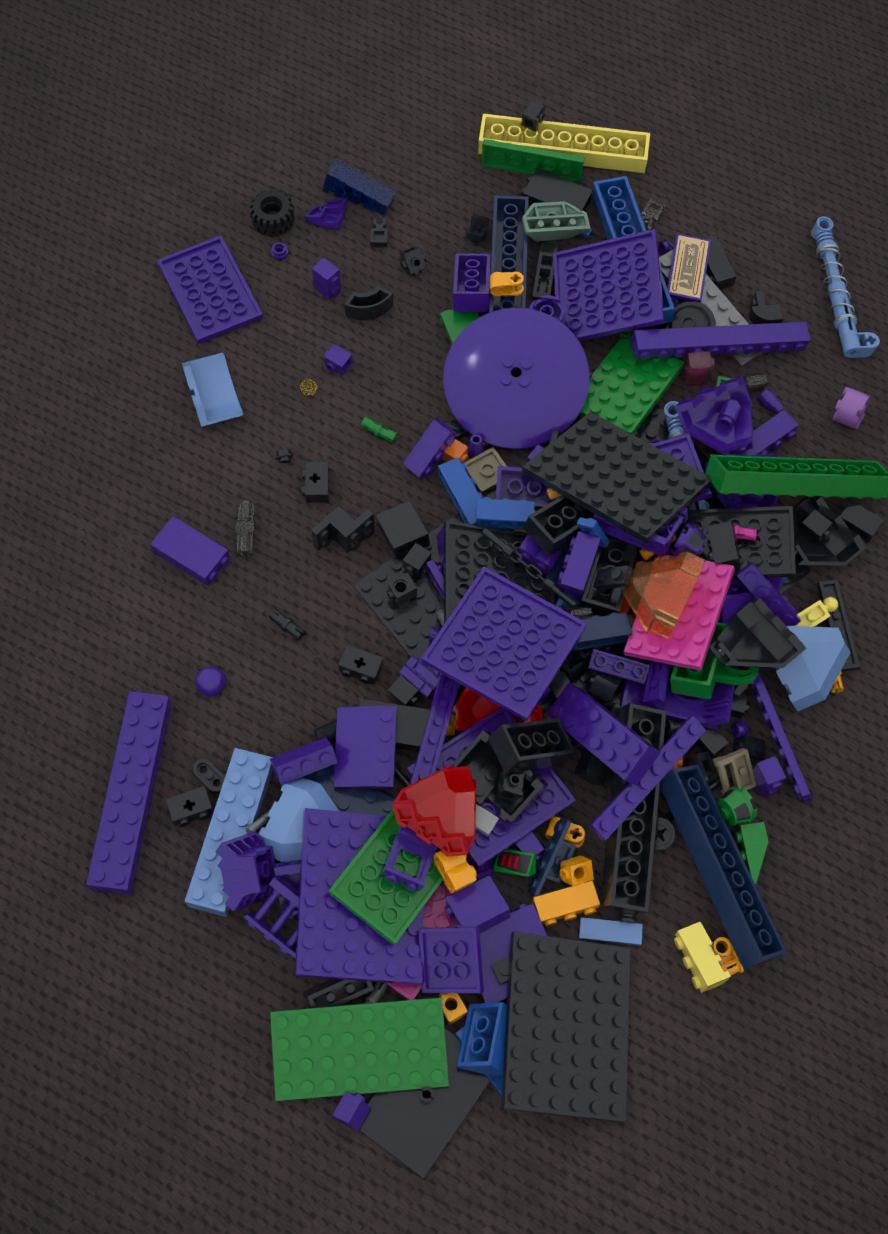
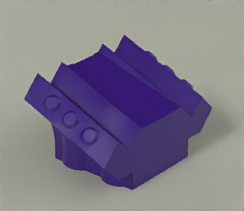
M256 832L221 843L215 852L222 857L218 867L221 868L224 882L222 891L229 896L225 905L232 911H237L268 898L272 892V886L269 883L276 877L273 847L265 846L264 839Z

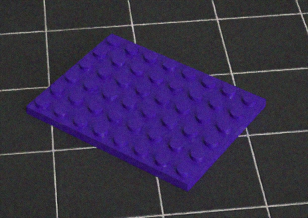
M305 808L295 976L414 985L422 984L423 967L420 963L418 929L423 928L424 906L393 946L327 893L387 816Z

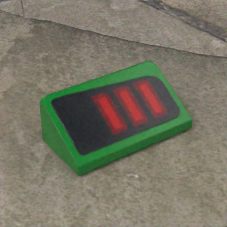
M506 849L497 855L494 871L521 876L536 874V853Z

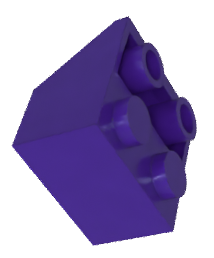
M740 579L731 580L718 619L720 623L727 624L734 614L755 598Z

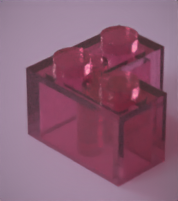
M710 351L688 353V356L680 357L681 361H684L683 374L686 387L707 385L708 380L712 376L711 371L715 367L714 358H711Z

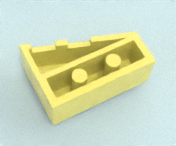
M701 922L676 932L674 942L678 950L682 949L685 956L683 957V962L686 968L692 971V982L696 989H700L701 993L724 984L731 977L728 971L724 972L719 964L722 959L719 954L715 955L711 946L712 942Z

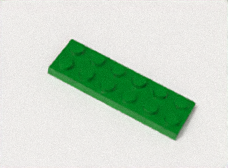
M483 140L481 166L530 175L534 174L538 168L568 181L581 183L584 157L494 140Z

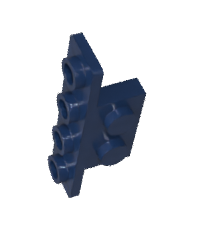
M561 817L556 822L554 834L545 846L546 852L537 864V872L528 884V892L536 897L539 895L546 878L560 884L562 880L560 877V861L570 859L574 853L576 846L564 841V837L571 824L570 820Z

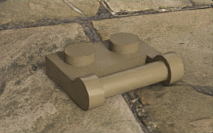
M742 748L723 757L713 759L722 785V796L729 788L737 787L740 789L743 787L748 790L757 786L747 749ZM729 764L732 779L734 782L733 787H730L727 772L725 769V765Z

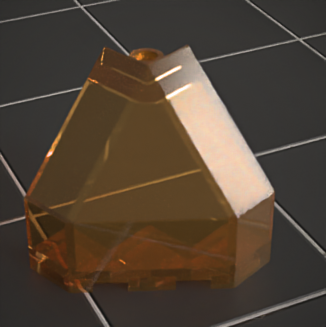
M683 552L674 557L665 556L655 558L651 562H637L631 574L629 585L625 587L623 594L647 634L652 630L666 638L669 637L706 560L690 552Z

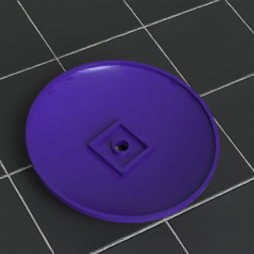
M506 308L493 311L476 319L458 335L445 361L443 375L444 391L452 414L459 424L472 436L480 435L482 442L498 448L528 449L550 442L552 431L559 430L561 433H564L576 420L588 394L589 366L580 342L569 328L559 320L534 309ZM514 369H518L522 374L519 377H513L511 372Z

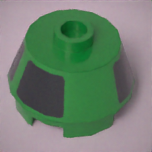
M737 787L729 788L717 802L725 822L730 826L750 824L757 816V808L753 809L750 802L753 798L743 787L740 789Z

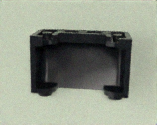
M483 730L456 760L453 768L469 766L473 780L488 762L501 772L504 771L488 740L492 733ZM533 769L519 772L525 774L522 789L523 796L514 802L497 797L498 784L488 795L487 798L498 807L500 811L498 815L505 822H514L548 787V783Z

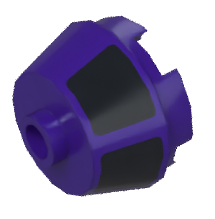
M687 523L685 526L687 530L683 529L675 542L674 547L676 550L672 548L670 553L679 559L693 560L696 555L700 556L704 550L705 545L703 543L706 536L696 525L693 526Z

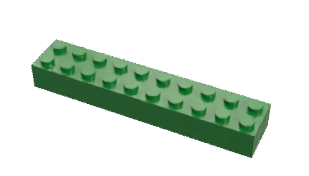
M710 455L705 473L711 477V483L718 492L724 495L737 493L739 495L755 494L758 496L771 494L774 496L789 495L792 497L805 495L807 497L823 496L826 498L831 496L841 498L856 497L859 499L863 497H871L873 499L888 498V471L878 461Z

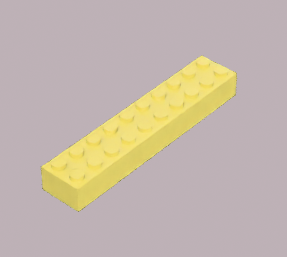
M483 114L478 154H482L483 140L487 139L584 157L583 166L645 173L650 133L550 121L538 123V130L534 132L521 125L522 118Z

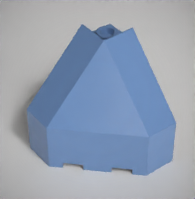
M787 626L807 648L784 668H776V673L782 685L788 691V696L797 711H801L826 699L851 652L845 644L839 628Z
M303 777L283 784L281 788L283 793L279 801L274 802L268 814L270 819L266 827H262L258 833L264 839L265 846L273 847L274 858L281 862L301 860L305 808L339 811L321 784Z

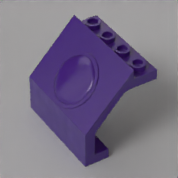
M655 661L650 662L643 699L645 705L650 708L666 711V719L681 722L686 721L690 716H694L703 727L715 730L718 729V725L730 721L735 685L716 682L711 700L675 694L671 691L670 679L675 665ZM730 666L733 669H738V666Z

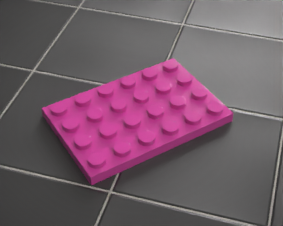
M665 554L664 557L658 555L632 627L633 634L628 638L624 654L635 658L701 671L735 571L734 566L722 563L715 564L714 562L698 559H679L675 555Z

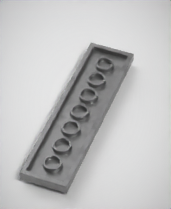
M673 249L659 258L660 270L667 283ZM706 274L701 303L705 304L713 312L716 326L749 325ZM735 353L729 356L741 368L762 353Z

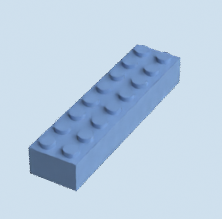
M238 748L234 749L184 901L188 907L224 917L228 916L230 908L225 903L229 896L222 891L224 882L221 868L218 867L222 857L215 851L221 843L246 835L245 829L258 819L273 773L270 758L273 757Z

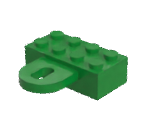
M717 622L711 643L726 626V623ZM709 648L701 671L674 666L670 678L671 691L675 694L711 700L716 682L731 685L749 684L757 678L759 667L748 666L750 667L749 670L733 669L730 667L731 665H724Z

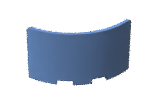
M223 353L182 363L190 391L193 390L195 394L191 395L201 427L244 415Z

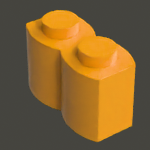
M439 851L434 854L433 861L451 894L476 881V870L466 861L467 855L446 856Z

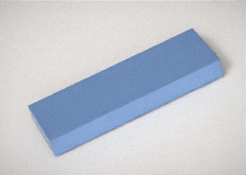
M581 917L579 939L641 946L643 924Z

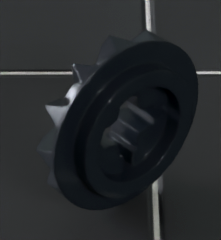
M657 818L656 829L659 831L667 830L662 834L665 841L660 840V838L655 839L654 850H664L669 848L674 842L675 830L668 820Z

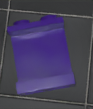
M301 860L274 863L275 876L282 877L299 891ZM283 895L282 897L279 896L280 915L289 905V900ZM295 909L289 918L297 917L298 910Z

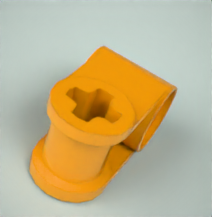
M520 272L492 273L490 275V294L493 296L521 295L524 291L522 285L524 281L523 275Z
M559 817L550 819L545 833V838L548 840L554 834V826L560 820ZM571 823L564 841L576 846V848L581 847L585 840L584 829L580 825ZM575 833L579 834L576 839H573Z
M720 937L712 942L711 946L715 955L719 954L722 959L719 964L724 972L728 971L730 975L744 972L743 966L727 938ZM717 943H720L724 946V953H720L717 951Z

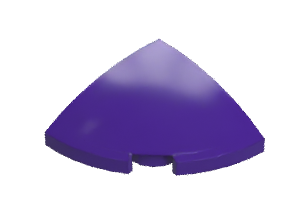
M347 199L327 201L320 208L316 206L305 215V220L321 227L340 229L348 201Z

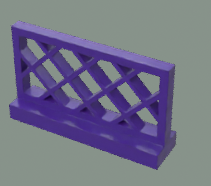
M596 514L594 515V519L606 534L662 557L667 552L669 543L684 520L683 516L677 515L673 519L677 521L675 524L666 525L659 532L666 531L667 538L656 534L648 543H644Z

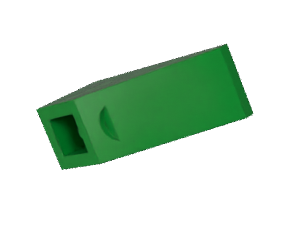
M764 822L740 825L737 832H735L736 843L740 844L741 848L740 854L755 885L768 845Z

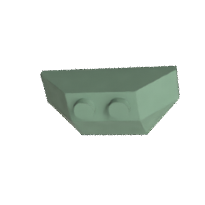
M565 201L533 203L522 217L525 234L535 241L564 240L590 230L587 213L583 210L580 211Z

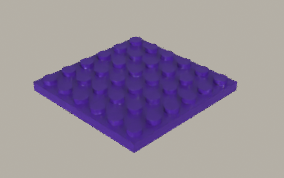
M655 229L553 253L555 297L564 306L565 326L576 336L578 341L665 323L657 232Z
M483 567L422 656L421 662L527 721L587 627V623L490 569Z
M503 708L498 709L442 745L435 772L451 764L453 765L483 730L493 733L501 725L517 722L507 710ZM415 763L407 768V772L411 777ZM551 767L533 769L548 783V787L514 822H505L498 815L500 813L498 807L490 799L486 798L480 805L497 816L499 820L488 837L478 830L475 831V840L468 852V856L477 868L575 803L576 799Z

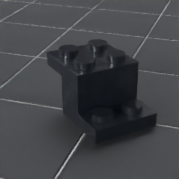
M338 506L311 530L313 546L319 551L322 547L326 548L329 546L333 539L347 553L351 550H356L363 539L370 538L374 533V513L367 509L354 520Z

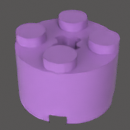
M845 387L842 394L844 398L838 400L835 410L837 411L833 416V421L856 429L864 418V412L869 406L871 396Z

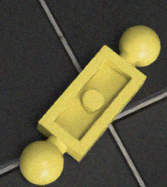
M827 597L823 603L821 600L815 602L797 614L801 618V622L795 626L814 627L830 617L828 612H834L838 608V601L833 597Z

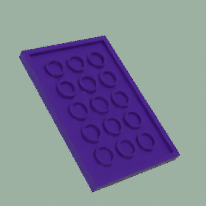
M221 235L157 260L198 344L263 318L255 298Z

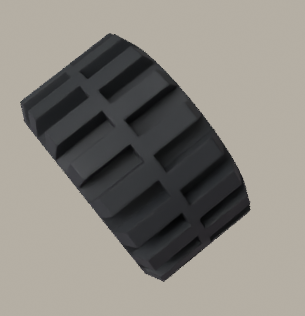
M270 189V191L263 190V193L256 194V197H253L250 203L253 226L257 232L261 231L262 235L267 233L268 237H272V234H275V237H277L279 233L284 235L286 233L285 230L289 231L294 224L293 202L290 196H287V193H281L278 189L276 191H273V189ZM269 211H279L272 215L266 214Z

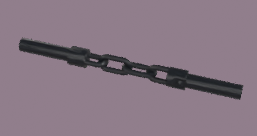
M488 528L482 531V534L500 548L502 553L514 563L523 564L526 567L527 574L535 580L541 579L544 588L553 592L572 609L576 607L577 602L556 586L555 582H552L550 578L545 580L542 577L541 570L535 565H527L522 560V555L512 546L503 542ZM515 553L519 556L516 558L517 560L512 557ZM534 568L539 574L534 576L529 570Z

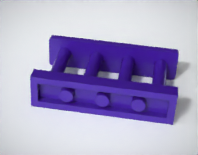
M276 876L269 883L273 887L272 893L257 913L254 914L250 911L244 918L248 920L247 924L250 927L263 932L266 940L271 943L275 942L280 946L279 949L284 954L291 955L296 959V946L294 945L297 943V929L288 940L278 932L295 909H299V891L282 877ZM283 895L289 900V905L271 927L262 918L278 897Z

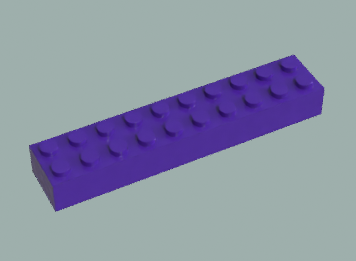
M129 691L86 883L90 890L125 895L132 894L172 705L169 696Z

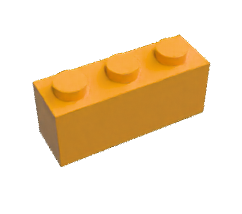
M593 881L533 897L532 901L542 925L545 924V927L555 925L557 920L563 918L565 921L573 920L580 913L585 915L597 912L596 909L600 906Z

